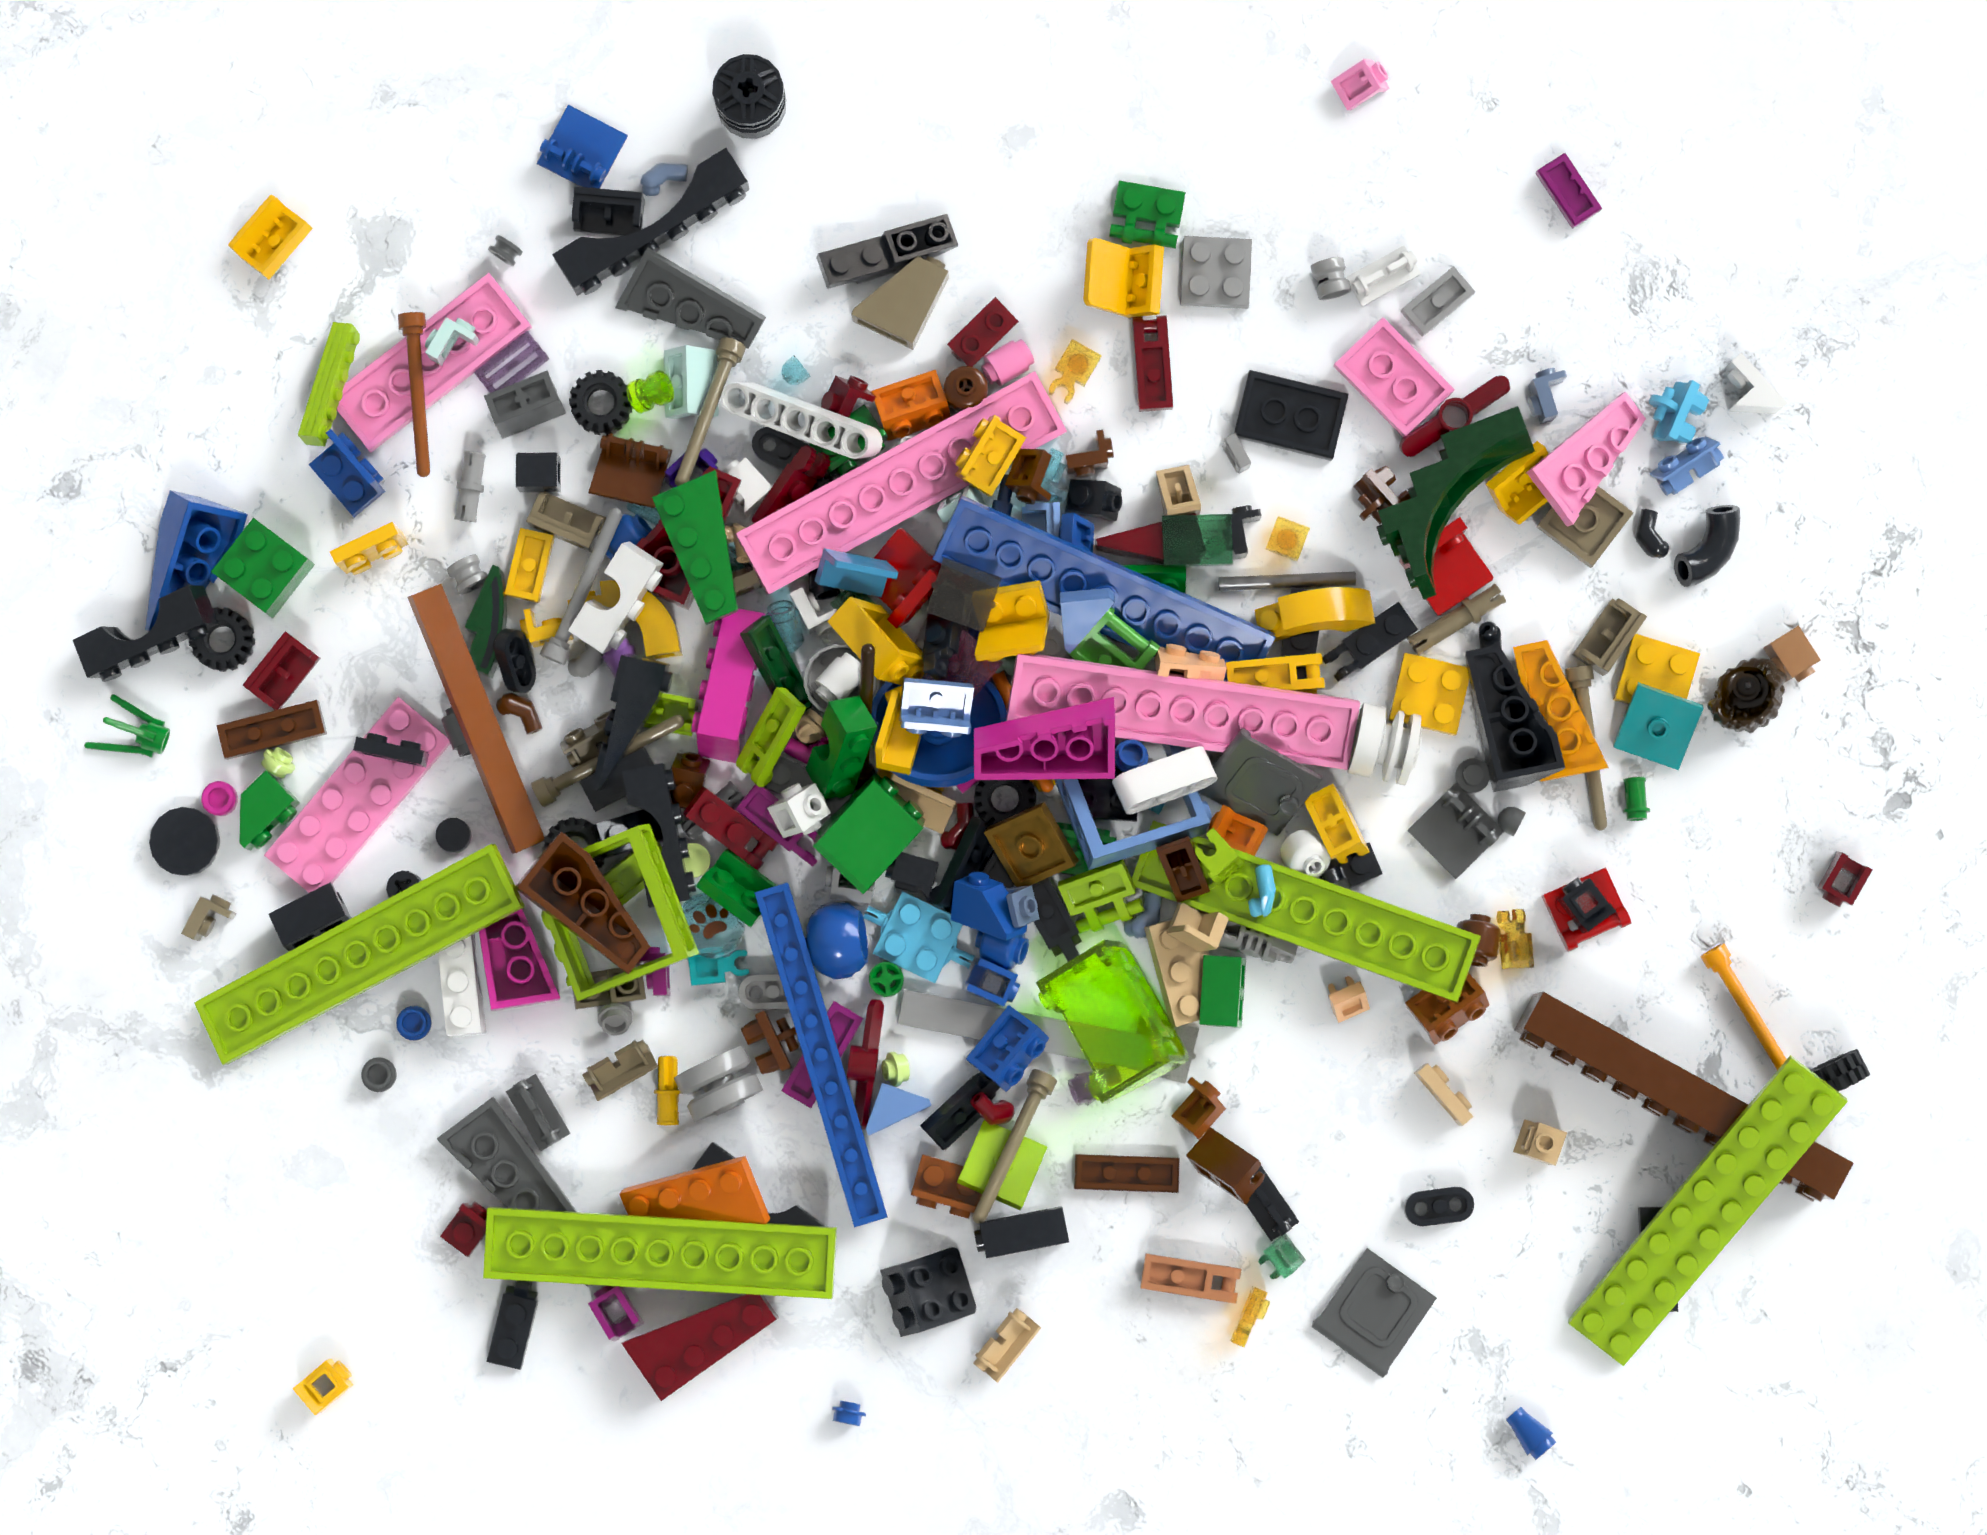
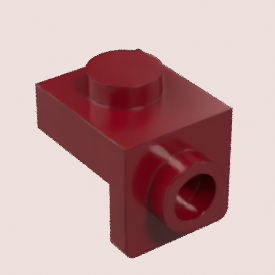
M835 375L828 392L822 398L821 408L849 418L858 398L874 403L876 396L867 389L869 384L864 380L850 375L848 380Z

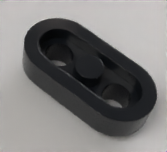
M769 427L759 429L752 439V448L757 458L781 471L784 470L787 464H790L801 447L808 445L793 436ZM768 440L776 443V447L772 451H766L763 448L764 443Z
M503 629L495 638L493 648L504 684L509 691L527 693L535 683L536 668L526 636L520 630Z
M1447 1187L1414 1192L1407 1197L1404 1203L1405 1217L1416 1226L1461 1222L1469 1218L1474 1210L1472 1195L1462 1187ZM1454 1197L1459 1198L1461 1201V1207L1457 1211H1453L1449 1206L1450 1200ZM1419 1202H1424L1427 1206V1211L1424 1215H1418L1415 1212V1206Z

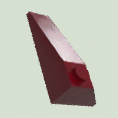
M709 466L702 475L714 470L717 472L725 524L742 480ZM660 519L651 532L636 545L664 563L659 571L663 574L659 584L652 592L647 591L689 610L694 596Z

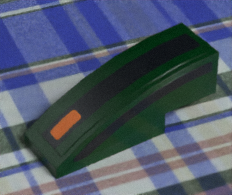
M492 565L465 625L469 632L476 634L469 649L478 673L492 679L498 665L493 648L494 640L501 630L506 629L507 596L505 595L504 573L495 565Z

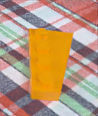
M1544 640L1513 647L1518 674L1521 678L1520 682L1531 699L1534 698L1539 711L1548 725H1551L1556 732L1565 764L1564 770L1545 777L1540 782L1609 769L1549 641Z

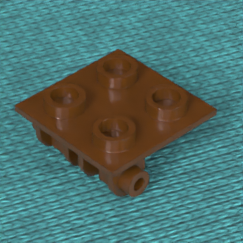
M612 433L606 436L603 435L600 442L602 450L588 493L655 508L652 497L660 494L665 471L668 468L673 450L664 448V445L658 447L645 444L642 440L636 442L634 438L627 440L614 437Z

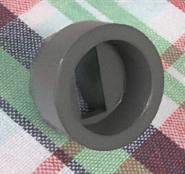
M1517 807L1504 808L1498 815V824L1502 831L1514 837L1526 812Z

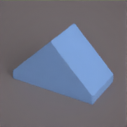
M1110 588L1060 592L1064 647L1068 653H1071L1115 603L1114 592Z
M882 1083L866 1127L867 1134L870 1136L932 1106L927 1098Z

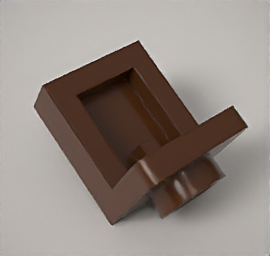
M1103 429L1096 430L1095 437L1098 450L1066 455L1067 475L1075 473V478H1085L1095 475V470L1108 468V459L1114 458L1111 437H1104Z
M692 752L677 753L671 766L676 784V789L670 790L673 804L679 803L680 807L687 808L705 784L706 774L710 766L709 759L702 758L699 754Z

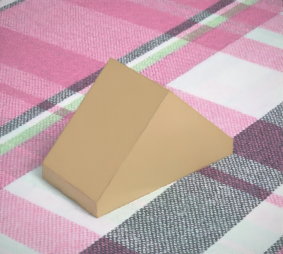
M1185 465L1156 471L1165 521L1196 513V517H1199L1201 502L1190 466Z

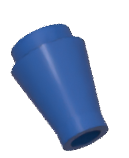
M1522 1406L1506 1419L1526 1455L1531 1454L1535 1460L1556 1443L1555 1439L1551 1436L1553 1432L1528 1414Z

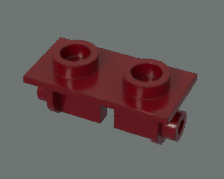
M994 297L947 345L958 361H963L967 366L973 367L1019 321Z

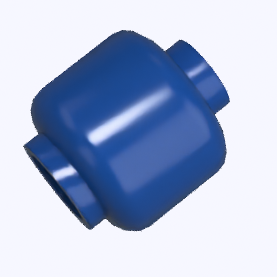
M629 514L622 515L606 552L607 557L612 560L622 543L630 541L637 545L643 537L645 538L651 532L652 528L637 514L634 517Z
M979 931L975 947L979 948L980 958L1009 970L1014 968L1016 964L1021 965L1025 960L1029 948V939L1025 938V933L1004 941Z

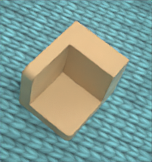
M1181 903L1176 907L1167 934L1198 952L1215 950L1219 947L1229 918L1220 912L1202 914L1185 903Z

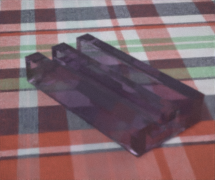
M526 331L478 368L474 374L489 393L524 380L547 362L549 357L533 339L531 334ZM527 343L530 345L488 379L485 377ZM536 352L538 357L497 389L493 387V384Z

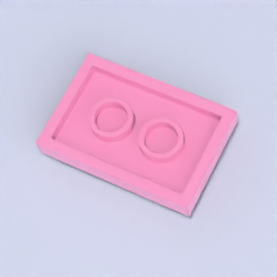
M1384 317L1333 365L1403 438L1419 426L1455 390Z

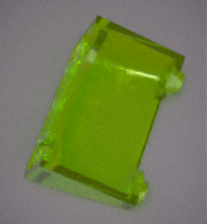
M1102 940L1036 982L1040 990L1038 996L1041 1003L1049 1011L1053 1009L1057 1013H1062L1094 1071L1089 1074L1090 1082L1087 1085L1092 1096L1102 1104H1108L1189 1061L1188 1052L1132 951L1123 942Z

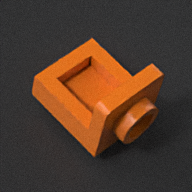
M1223 805L1220 811L1213 815L1209 824V830L1214 828L1231 848L1255 856L1268 831L1265 825L1235 813L1226 805Z

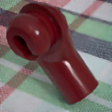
M983 1092L975 1094L970 1100L973 1108L989 1125L1005 1124L1014 1117L1015 1108L1012 1103L1006 1100L992 1103Z

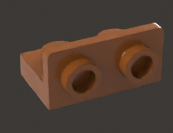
M1469 972L1458 1003L1423 990L1405 1002L1407 1009L1424 1028L1434 1045L1440 1041L1451 1039L1457 1033L1458 1028L1469 1020L1474 1021L1480 1018L1490 1005L1485 991Z
M922 1154L911 1195L917 1197L916 1204L936 1209L937 1203L950 1206V1214L969 1219L970 1214L974 1213L982 1194L957 1183L963 1169L962 1165Z

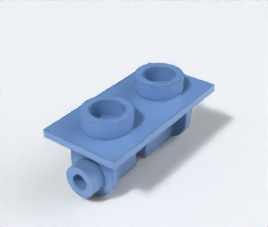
M1706 436L1698 437L1692 440L1691 443H1688L1686 445L1687 449L1678 455L1668 456L1658 463V468L1650 472V475L1663 481L1659 486L1666 496L1671 493L1675 495L1694 482L1689 473L1691 469L1694 470L1697 477L1701 478L1720 466V461L1724 459V456L1717 447L1721 444Z

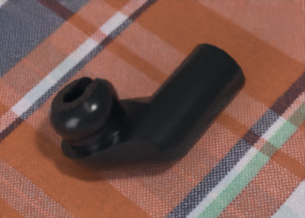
M1641 509L1635 535L1636 542L1646 555L1652 558H1664L1669 552V545L1654 530L1658 512Z

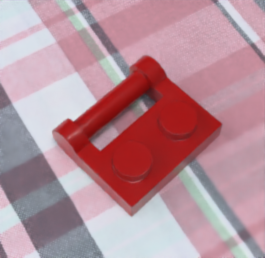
M1606 867L1580 878L1582 882L1590 878L1607 902L1616 910V912L1589 932L1582 934L1579 929L1571 931L1567 924L1572 919L1558 902V899L1565 895L1561 889L1566 885L1541 896L1561 941L1568 952L1578 948V944L1617 926L1624 928L1631 924L1630 916L1622 904ZM1586 892L1575 899L1584 913H1587L1596 906Z

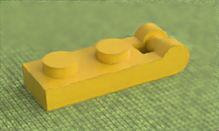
M1321 653L1226 662L1228 682L1291 691L1325 688L1324 678L1320 676L1319 665L1323 664ZM1306 666L1307 679L1297 680L1296 667Z

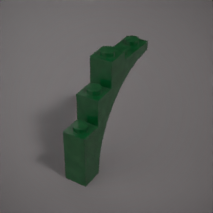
M1518 406L1440 435L1445 449L1439 451L1442 461L1410 472L1413 487L1408 488L1411 499L1378 511L1382 525L1376 528L1383 546L1390 544L1394 556L1400 555L1404 565L1410 564V568L1405 569L1411 589L1419 588L1423 600L1437 595L1433 578L1434 555L1441 533L1452 513L1466 496L1487 477L1509 463L1535 452Z

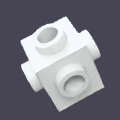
M796 783L781 792L783 798L767 808L783 838L803 833V835L810 834L822 826L820 820L831 814L823 794L815 783L801 787L800 783Z

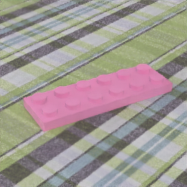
M490 273L486 274L426 321V328L423 329V335L420 336L426 410L532 328ZM446 317L456 322L457 318H460L474 326L476 329L473 333L480 340L477 346L459 337L442 366L430 360L425 353L427 350L425 343L428 336L434 329L439 330ZM406 337L345 383L342 391L343 396L337 407L338 413L370 453L413 421Z
M397 697L368 733L388 737L387 743L400 746L401 740L421 744L420 750L429 754L426 768L359 754L353 750L264 854L265 857L308 893L330 882L333 884L450 745L448 737L399 697Z

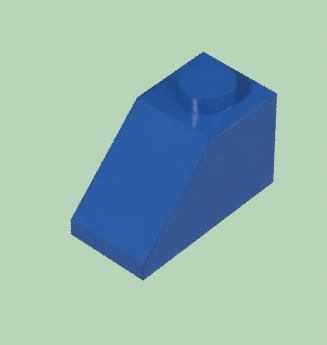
M972 872L969 876L954 881L951 910L952 921L1004 941L1027 932V925L1018 928L1013 927L1006 898L1009 893L1003 883L990 879V876L983 872Z

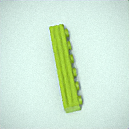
M332 323L298 432V436L306 445L325 447L327 439H329L326 432L331 429L333 420L337 416V407L343 396L342 391L345 382L348 380L350 365L354 361L356 346L360 341V333L351 323Z

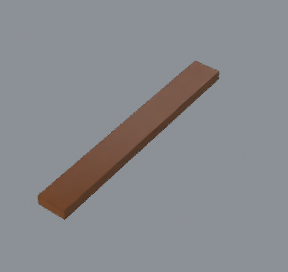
M442 584L408 596L407 598L511 853H518L543 842L544 834Z

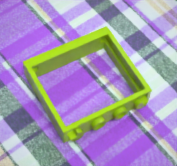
M650 824L633 827L583 849L594 858L628 843L631 844L672 953L635 967L629 974L623 972L594 983L577 936L546 912L542 911V921L545 927L551 931L555 941V955L563 963L568 975L566 977L567 986H572L577 1001L598 995L699 954Z

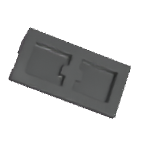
M548 370L484 395L494 424L502 439L566 414Z

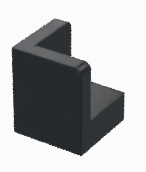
M517 453L516 488L518 491L561 492V458L558 453Z

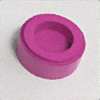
M215 781L205 787L202 792L201 801L205 810L210 814L226 816L236 808L238 795L230 784Z

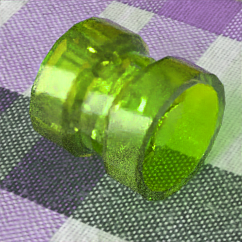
M661 370L648 374L645 380L639 378L629 382L627 385L628 400L633 409L640 414L652 410L656 404L662 406L672 402L674 399V389L671 380Z

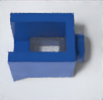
M976 958L963 990L1004 1007L1007 1001L1013 1002L1020 984L1015 982L1018 974L982 958Z

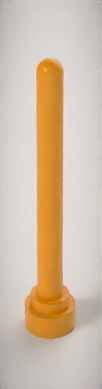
M1722 943L1701 955L1700 958L1707 969L1711 968L1714 973L1718 972L1767 1055L1778 1070L1787 1059L1730 967L1732 963L1729 958L1731 953L1725 943Z

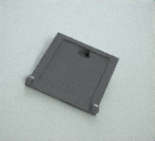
M1241 729L1213 766L1218 777L1217 781L1199 790L1198 793L1222 806L1230 807L1237 814L1265 825L1269 832L1278 836L1322 781V776L1252 738L1248 730ZM1290 795L1289 798L1281 800L1283 796Z
M1366 1248L1322 1314L1313 1321L1311 1327L1383 1378L1388 1374L1390 1366L1437 1297Z

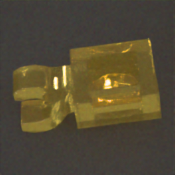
M1512 909V920H1510L1509 911H1497V923L1505 931V934L1500 935L1499 954L1502 969L1534 968L1532 934L1525 933L1526 915L1524 909Z

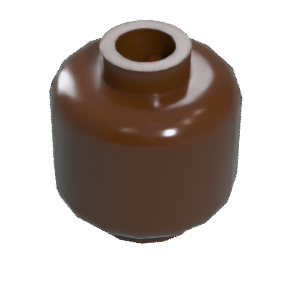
M959 366L952 370L944 383V394L948 405L955 411L960 412L968 407L980 404L988 396V384L984 374L971 366Z
M1471 914L1470 920H1463L1457 924V928L1481 936L1471 966L1486 967L1488 962L1495 960L1498 955L1501 930L1495 924L1490 923L1491 917L1486 915Z

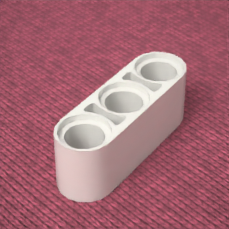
M1197 746L1126 771L1113 779L1112 784L1125 813L1134 814L1202 790L1216 782L1218 777L1204 747Z

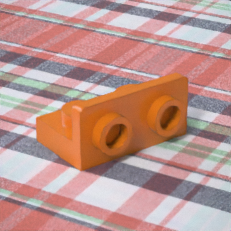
M936 370L871 391L876 396L874 403L883 429L887 433L888 441L903 438L912 433L930 428L951 417L947 399Z

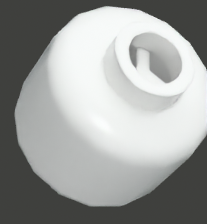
M1307 829L1298 830L1290 834L1281 845L1280 856L1287 868L1318 878L1330 865V855L1322 839L1313 831Z

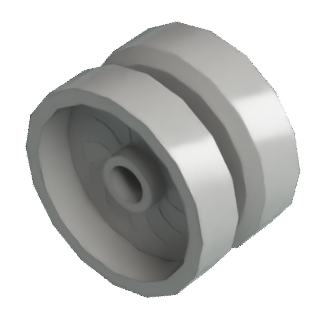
M743 1046L715 1056L674 1077L681 1094L689 1095L701 1089L705 1092L692 1099L687 1105L694 1122L714 1114L718 1116L745 1103L744 1100L763 1091L756 1074L748 1073L736 1079L733 1077V1074L745 1069L750 1063Z

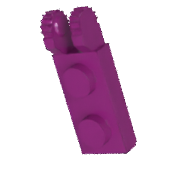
M755 784L737 806L736 811L773 838L787 851H793L814 867L818 862L815 856L797 845L803 837V833L783 838L767 808L779 799L764 787H758ZM814 831L807 834V836L814 842L817 832Z

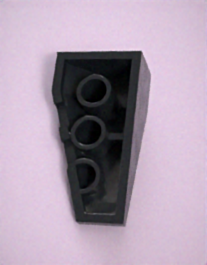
M1495 645L1465 651L1481 742L1493 792L1527 786L1564 770L1565 764L1556 732L1551 725H1548L1540 713L1539 706L1534 698L1531 699L1520 682L1521 678L1501 647Z

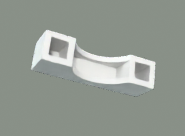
M475 934L438 953L446 1036L448 1037L486 1033L484 1004L476 970Z

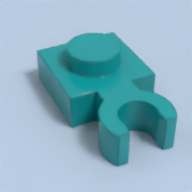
M722 948L698 950V955L688 958L691 986L726 983L725 973L731 972L738 977L749 974V969L739 970L735 967V960L738 957L748 956L745 950H736L729 957H723Z

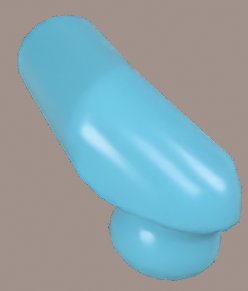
M1265 864L1255 868L1259 898H1252L1248 901L1252 917L1260 915L1266 917L1272 911L1276 887L1272 866Z

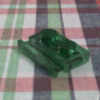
M1231 514L1162 516L1163 567L1232 566Z

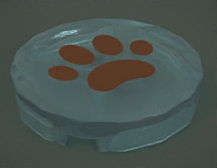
M705 893L694 895L692 900H687L683 903L682 910L699 951L698 955L715 959L728 955L739 946L745 931L744 922Z

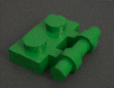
M1119 180L1113 216L1125 218L1126 221L1125 226L1111 224L1109 237L1122 239V243L1132 244V241L1176 249L1178 235L1165 233L1166 226L1180 227L1186 192ZM1136 221L1156 224L1155 231L1135 228Z

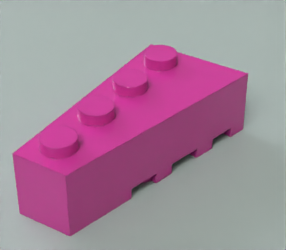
M738 608V612L715 621L713 637H718L716 648H709L706 668L711 669L708 680H702L699 700H703L701 712L695 711L691 730L696 732L698 754L701 757L736 763L741 753L739 734H745L748 713L746 703L752 699L755 681L753 671H757L758 668L740 633L758 618L765 616L766 613Z
M1114 697L974 728V780L1115 779Z
M523 909L479 931L491 1011L559 1001L561 999Z

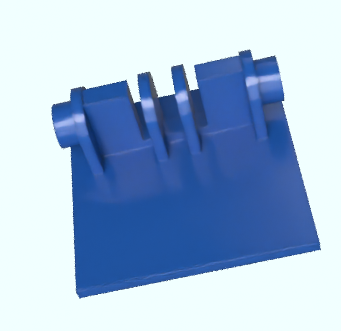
M568 105L550 139H545L542 142L539 150L542 154L536 164L580 187L600 189L628 135Z

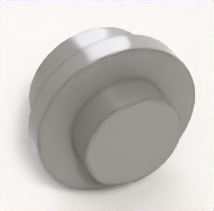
M620 1003L605 1005L598 1012V1024L609 1035L625 1033L632 1023V1011L629 1007Z

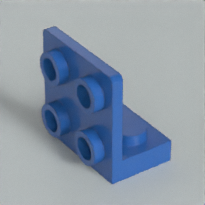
M330 429L326 434L334 443L308 465L355 518L386 492L379 484L384 478L366 458L361 461L357 459L362 453L344 432L337 436Z

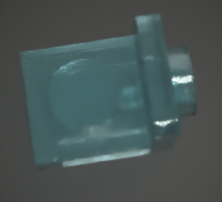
M1051 448L1049 454L1052 457L1041 487L1051 494L1050 501L1046 503L1058 501L1064 504L1068 493L1052 486L1051 483L1052 481L1057 484L1059 483L1067 465L1061 463L1064 453Z

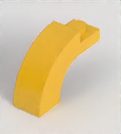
M1353 587L1321 588L1278 597L1277 603L1254 610L1257 625L1275 633L1276 638L1274 642L1318 630H1338L1346 633L1375 623L1370 591Z

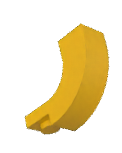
M615 580L599 581L601 595H596L595 591H589L585 602L594 599L606 607H614L620 599L619 585ZM647 591L641 600L645 603V606L635 620L642 631L646 657L657 660L682 656L679 633L671 615L664 605Z

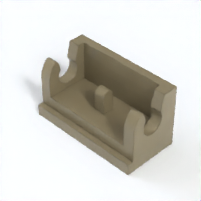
M544 491L539 493L526 522L534 529L554 535L555 538L592 552L606 517Z
M1612 598L1572 655L1584 664L1592 665L1593 670L1600 675H1606L1648 616L1639 612L1619 598L1617 600Z

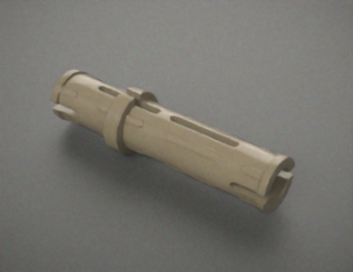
M1493 584L1492 587L1474 598L1462 600L1461 606L1412 636H1408L1407 640L1410 645H1413L1412 649L1418 656L1421 655L1424 651L1468 624L1480 622L1481 616L1506 603L1504 595L1499 594L1501 593L1499 587Z

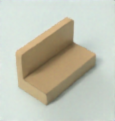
M893 773L890 780L899 788L898 794L906 802L909 800L915 802L924 812L922 816L925 819L924 827L943 834L957 804L956 801L923 786L905 781Z

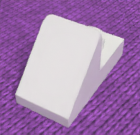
M1742 352L1725 367L1729 372L1727 376L1731 383L1741 390L1743 388L1747 392L1745 396L1729 409L1730 412L1776 414L1788 403Z

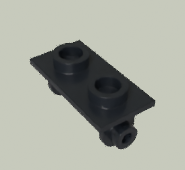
M1260 1166L1257 1172L1260 1171L1265 1174L1264 1180L1249 1197L1250 1201L1246 1206L1272 1242L1277 1237L1289 1232L1293 1226L1299 1223V1220L1263 1167Z

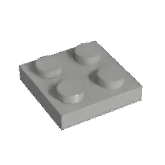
M1184 236L1181 305L1248 309L1252 239Z

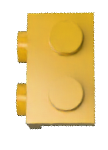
M271 194L237 232L228 246L243 261L269 280L313 228Z
M996 415L990 416L988 420L981 419L972 436L976 437L970 450L965 447L955 462V465L959 467L955 476L989 497L995 492L1027 438L1001 422V418Z
M1538 441L1533 444L1535 452L1511 462L1485 484L1499 511L1516 524L1524 522L1548 502L1526 473L1549 454L1546 447Z

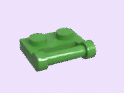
M1111 607L1071 653L1067 652L1075 660L1144 669L1158 652L1160 646L1152 639L1148 641L1117 617L1114 614L1115 610ZM1107 625L1136 648L1139 654L1135 659L1131 658L1099 631Z

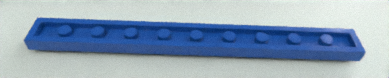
M784 883L755 892L854 1228L888 1218L789 884Z

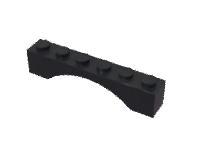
M724 148L697 165L692 181L682 198L667 214L654 224L635 233L620 237H580L552 254L576 295L578 296L581 293L588 295L602 286V280L611 275L614 277L620 276L631 268L630 263L642 257L648 248L658 252L660 250L659 245L669 239L676 241L689 232L688 227L698 221L701 224L708 222L718 214L716 210L727 203L729 206H732L742 201L746 197L745 192L750 190L748 181L727 148Z

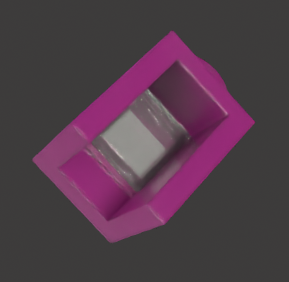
M604 1286L593 1294L595 1299L588 1303L606 1336L611 1341L619 1340L644 1324L623 1287L615 1286L613 1288V1286Z

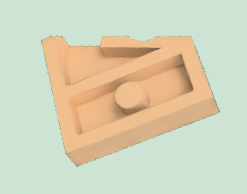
M1166 644V648L1160 647L1154 658L1157 675L1168 677L1171 670L1184 673L1185 678L1224 681L1227 669L1225 659H1220L1218 653L1205 650L1200 651V654L1186 652L1185 647L1176 644Z

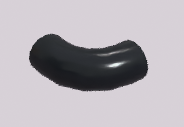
M1721 505L1708 508L1705 511L1706 532L1702 541L1694 549L1678 554L1674 560L1675 574L1681 585L1684 587L1697 585L1715 576L1731 559L1739 540L1740 507Z

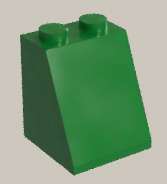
M876 772L818 829L813 847L862 894L873 885L920 833L925 823V819L922 817L924 812L912 800L906 802L898 794L899 788L887 776L881 778Z

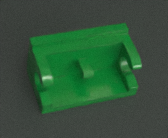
M1204 955L1200 1025L1242 1028L1246 959L1242 957Z

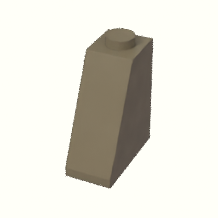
M917 256L858 304L851 313L852 321L914 350L949 279V271L944 269L946 265L930 256H927L926 260Z

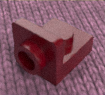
M475 1201L472 1205L462 1203L458 1208V1213L440 1236L466 1257H470L486 1235L487 1209Z

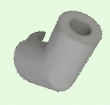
M585 642L586 650L576 659L569 661V673L574 677L579 676L583 678L589 676L602 664L603 654Z

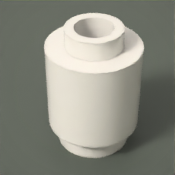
M846 652L841 658L837 656L815 680L816 685L819 687L816 693L827 703L847 698L860 683L861 663Z

